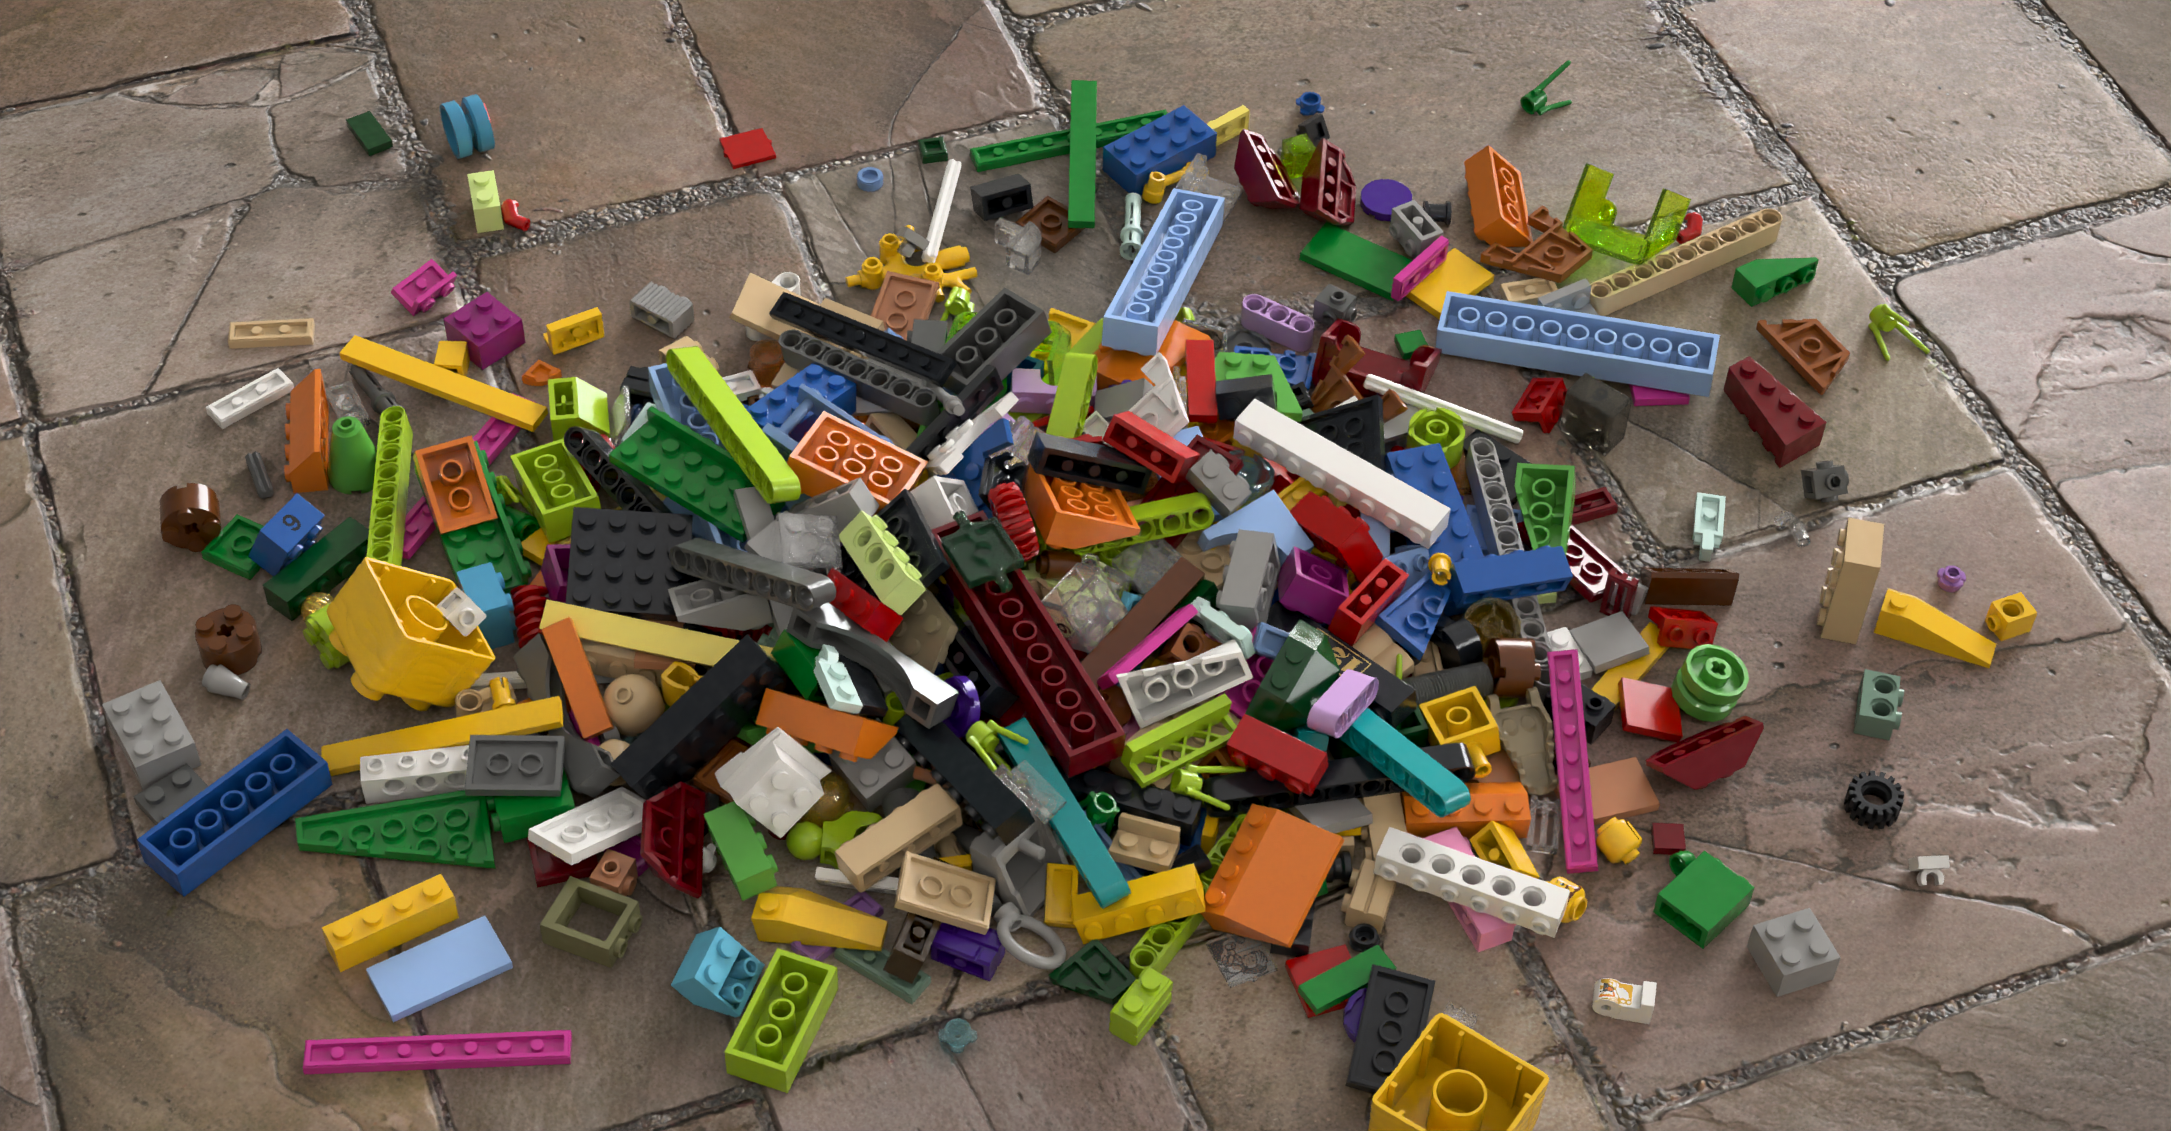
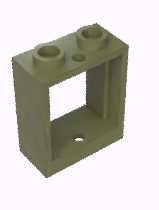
M570 876L540 923L542 941L547 945L612 968L617 958H622L625 954L628 940L632 933L639 931L643 916L640 915L639 901ZM582 902L620 916L606 941L567 927Z

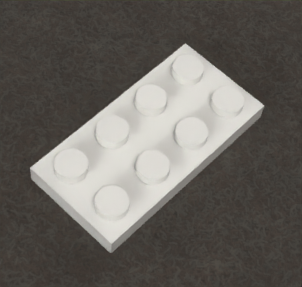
M620 787L530 828L528 840L570 865L579 863L594 854L641 833L643 803L646 800L626 788Z

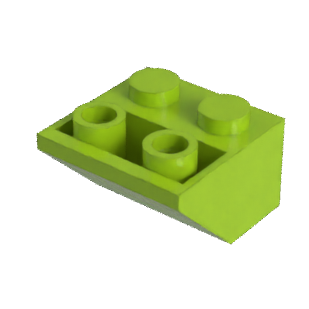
M577 377L548 379L553 441L563 439L566 431L573 426L595 430L599 434H606L608 438H611L607 393Z

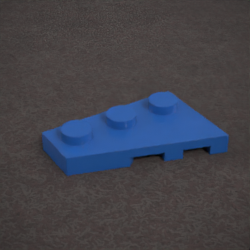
M1234 347L1233 352L1275 355L1290 387L1304 382L1307 391H1309L1317 353L1309 352L1308 356L1295 355V351L1285 350L1284 354L1271 353L1267 348Z
M1428 572L1381 612L1374 623L1420 661L1451 590L1445 585L1435 584L1432 580V574Z

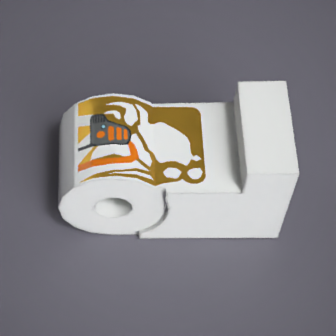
M1612 978L1599 979L1594 985L1592 1008L1596 1013L1610 1016L1611 1018L1650 1024L1655 1005L1657 983L1643 981L1641 986L1621 983Z

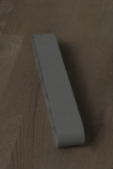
M787 330L779 337L778 342L784 361L790 367L801 371L812 363L856 383L857 397L923 426H929L941 413L935 392L926 386L799 330Z
M694 538L673 546L669 551L670 562L679 572L804 611H810L827 604L836 597L835 585L825 575L702 538Z

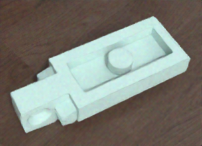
M1699 492L1696 494L1692 540L1693 545H1700L1699 560L1710 562L1713 548H1719L1722 542L1726 496Z
M1199 596L1191 603L1198 611L1192 618L1203 625L1206 633L1222 644L1235 639L1245 659H1249L1255 653L1252 643L1253 636L1247 627L1237 625L1231 621L1225 612L1216 611L1211 607L1209 601Z
M823 644L818 656L815 657L816 667L813 671L828 706L833 710L857 715L863 705L848 671L842 662H838L839 653L835 647Z

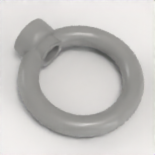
M1008 902L997 910L994 915V920L997 923V936L1001 944L1012 956L1029 966L1044 970L1058 968L1064 963L1066 959L1065 945L1049 926L1033 917L1020 914V910L1013 902ZM1020 927L1035 932L1051 946L1054 953L1053 956H1039L1026 950L1013 939L1010 932H1014Z

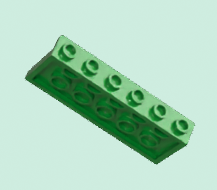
M651 406L647 410L648 421L609 453V462L744 543L747 537L733 495L736 489L754 487V485L728 451L716 445L711 439L694 432L689 426L674 420L667 413ZM786 502L770 504L773 516L786 505Z
M474 441L498 517L495 520L440 535L415 466L417 479L458 588V571L492 562L496 573L501 572L506 587L503 590L505 594H511L510 591L515 587L528 585V578L532 577L528 560L523 561L521 541L519 538H514L512 518L510 515L506 516L504 512L506 510L502 493L497 494L495 474L493 471H488L489 463L486 451L480 450L477 441Z

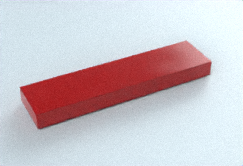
M1186 339L1189 422L1217 423L1214 340Z

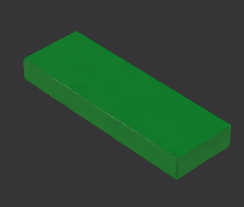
M1376 945L1299 985L1298 993L1315 1015H1318L1350 998L1358 990L1367 988L1372 964L1396 970V966L1380 946Z

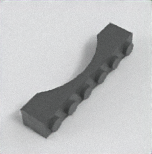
M827 603L810 611L793 607L786 631L801 642L816 649H822L823 644L834 646L839 654L871 670L895 692L903 706L904 712L928 729L951 716L959 694L958 690L877 635H873L831 604Z
M538 633L513 655L518 666L517 673L525 681L528 688L527 694L532 701L559 696L562 700L563 727L547 730V736L565 737L563 767L569 776V785L577 793H584L595 798L615 781L620 774L611 765L614 761L611 753L592 743L586 742L572 725L566 707L565 689L545 637Z

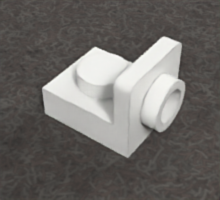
M458 587L436 606L463 636H468L486 618V614Z

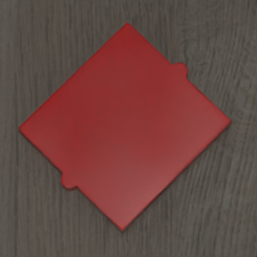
M763 128L719 138V142L724 150V157L728 158L733 169L776 159V153L772 148V140L767 138Z

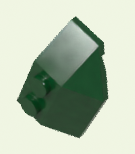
M1299 620L1288 635L1259 685L1245 714L1282 732L1307 725L1308 715L1312 706L1333 685L1340 673L1327 635Z

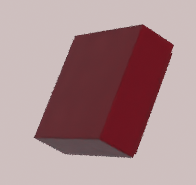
M1652 822L1653 854L1673 855L1679 851H1686L1683 824Z

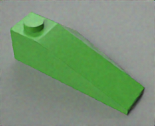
M1517 463L1515 492L1532 550L1542 546H1562L1565 555L1567 554L1576 489L1575 466Z

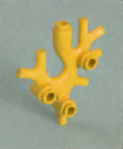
M911 225L905 226V227H908V228H910L911 230L915 231V228H914L913 226H911ZM888 233L879 241L880 260L875 257H869L863 262L862 270L857 271V275L845 277L847 287L860 285L861 288L865 287L870 290H875L882 286L887 271L939 282L940 288L935 302L940 303L945 299L944 287L963 288L971 295L972 290L962 281L977 278L978 275L975 267L951 273L943 272V270L963 267L965 263L970 262L967 247L958 245L938 251L935 263L926 262L921 266H912L906 262V257L897 252L903 240L900 241L895 234Z

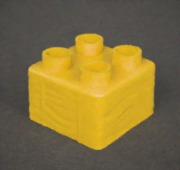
M365 557L357 566L354 573L329 604L326 612L334 627L329 635V640L340 653L349 658L355 670L350 680L353 687L361 695L374 701L380 700L385 694L401 697L406 704L419 711H427L431 705L451 708L455 705L457 694L462 690L470 689L476 680L480 678L481 674L488 669L495 660V656L479 627L477 626L468 636H463L436 607L457 587L453 581Z
M1439 1013L1433 1017L1414 1045L1403 1056L1398 1066L1373 1095L1368 1131H1532L1540 1114L1549 1077L1540 1069L1504 1050L1446 1014Z

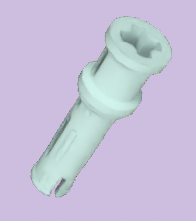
M1129 193L1125 197V227L1122 228L1120 238L1123 242L1120 246V254L1124 259L1135 260L1142 247L1141 242L1144 239V232L1140 227L1142 199L1137 193Z

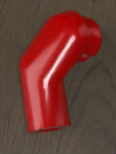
M506 199L501 205L503 222L522 231H527L530 226V219L518 215L517 207H519V203L516 200Z

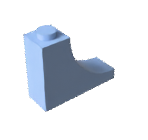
M1274 489L1202 531L1197 542L1202 551L1205 552L1211 548L1228 545L1232 541H1236L1239 529L1274 533L1280 566L1283 565L1294 546L1308 553H1311L1314 544Z

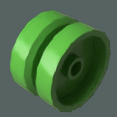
M1711 644L1696 646L1688 653L1682 667L1674 677L1671 685L1673 698L1682 710L1696 719L1709 722L1723 720L1731 714L1737 700L1745 691L1749 681L1748 670L1742 660L1728 649Z

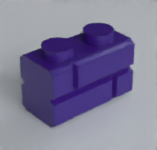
M942 922L931 945L932 960L987 981H991L997 966L1000 965L1005 955V948L998 939L997 931L989 928L986 935Z

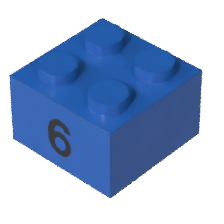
M296 493L259 531L248 557L269 574L275 576L294 561L301 552L304 553L317 542L315 539L323 530L320 524L325 515Z

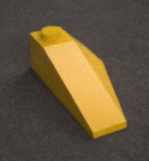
M1890 588L1887 589L1874 633L1990 668L1996 643L1916 596Z
M776 886L758 894L751 917L758 941L791 944L794 941H799L801 945L882 951L888 929V921L807 889Z

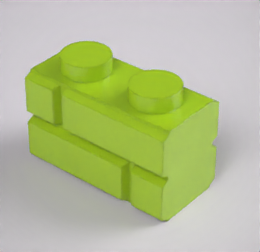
M1145 967L1139 974L1138 979H1135L1110 1011L1109 1031L1132 1046H1137L1172 1001L1171 991L1173 982L1152 968Z

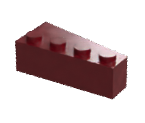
M1750 356L1729 367L1723 390L1739 413L1745 414L1752 431H1757L1763 439L1762 445L1767 452L1771 451L1773 453L1775 463L1779 468L1820 445L1827 422Z

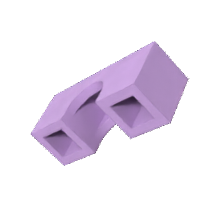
M1015 368L1012 371L1010 392L1019 401L1010 409V412L1051 414L1058 386H1051L1043 382L1040 377V369ZM1097 377L1095 379L1092 396L1089 406H1093L1094 409L1095 395L1097 391Z

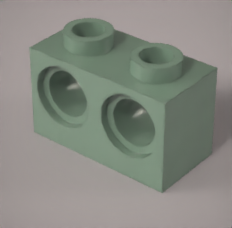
M1864 670L1858 689L1853 733L1890 740L1893 729L1898 730L1901 723L1902 712L1897 711V706L1901 707L1904 697V689H1899L1901 676Z

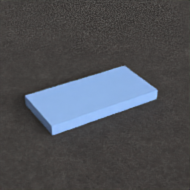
M484 915L366 968V972L392 1022H395L512 969L513 965L491 924Z

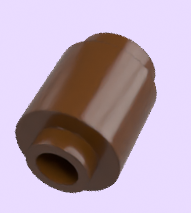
M1043 550L1041 555H1038L1036 558L1035 569L1044 580L1071 581L1073 578L1077 579L1080 577L1082 559L1080 555H1076L1072 551Z

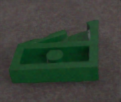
M1098 939L1091 940L1048 975L1050 982L1054 985L1112 1005L1120 1000L1136 979Z

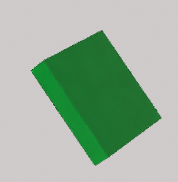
M236 514L221 530L219 536L215 537L201 552L202 558L251 580L262 567L248 556L259 531L264 526Z

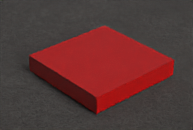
M1622 677L1618 682L1623 731L1679 742L1683 737L1680 708L1673 698L1672 688Z
M1345 944L1286 960L1285 968L1308 1018L1346 1007L1349 998L1315 1015L1298 993L1299 985L1351 959Z

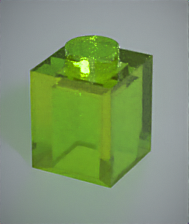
M1306 133L1282 140L1280 161L1285 166L1291 179L1302 176L1316 149Z

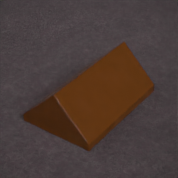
M1640 567L1642 585L1648 587L1644 602L1650 605L1732 606L1739 581V573L1729 569Z

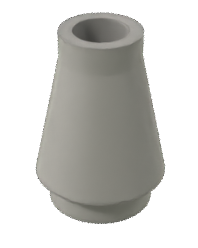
M222 664L218 666L210 665L202 680V686L206 687L208 692L235 697L240 700H244L247 697L251 687L250 683L239 678Z

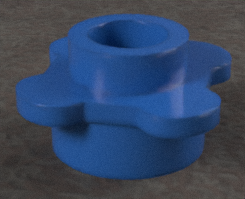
M1305 92L1296 99V105L1300 106V113L1302 115L1308 116L1324 112L1325 107L1321 105V97L1315 92Z

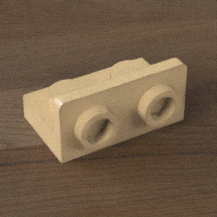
M1122 812L1118 819L1117 833L1108 852L1115 862L1158 873L1171 870L1180 847L1181 829L1178 826Z

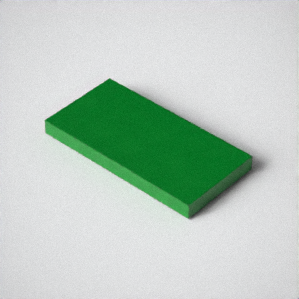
M1329 223L1323 225L1300 252L1299 260L1391 301L1394 300L1391 298L1393 278L1413 261Z

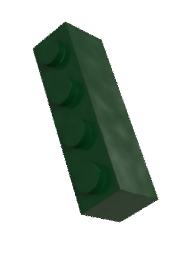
M348 517L263 584L267 604L291 621L305 613L314 603L323 596L328 595L344 579L349 578L367 556L369 529L352 517Z

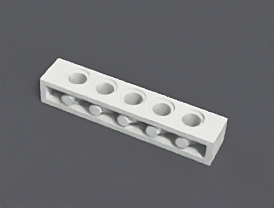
M469 745L360 757V779L366 804L414 799L465 790Z
M1389 827L1376 855L1374 874L1380 875L1386 880H1394L1408 885L1417 891L1436 895L1445 901L1464 905L1476 912L1492 915L1507 923L1517 924L1531 929L1537 934L1548 935L1555 938L1565 913L1570 895V890L1392 827Z

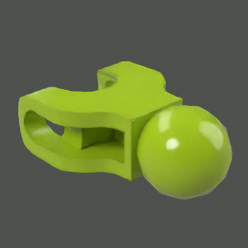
M850 811L843 814L838 820L823 821V829L813 822H798L790 828L787 834V848L795 858L804 861L813 860L820 855V863L830 864L839 870L835 851L844 842L854 839L871 824L878 823L883 818L873 812Z

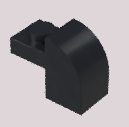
M1442 613L1430 641L1441 648L1440 658L1443 669L1482 662V644L1470 622L1465 618L1455 622Z

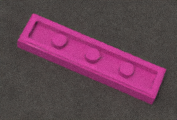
M1188 604L1178 609L1097 679L1098 681H1096L1102 690L1119 682L1116 675L1128 673L1194 617L1198 613L1197 609L1193 604Z

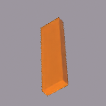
M568 617L543 628L542 632L583 739L587 741L614 729L573 620Z

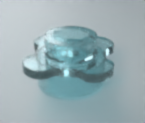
M956 1018L950 1020L946 1024L945 1029L939 1031L938 1038L941 1042H946L951 1047L953 1053H961L967 1044L977 1040V1032L971 1030L970 1024L966 1020Z

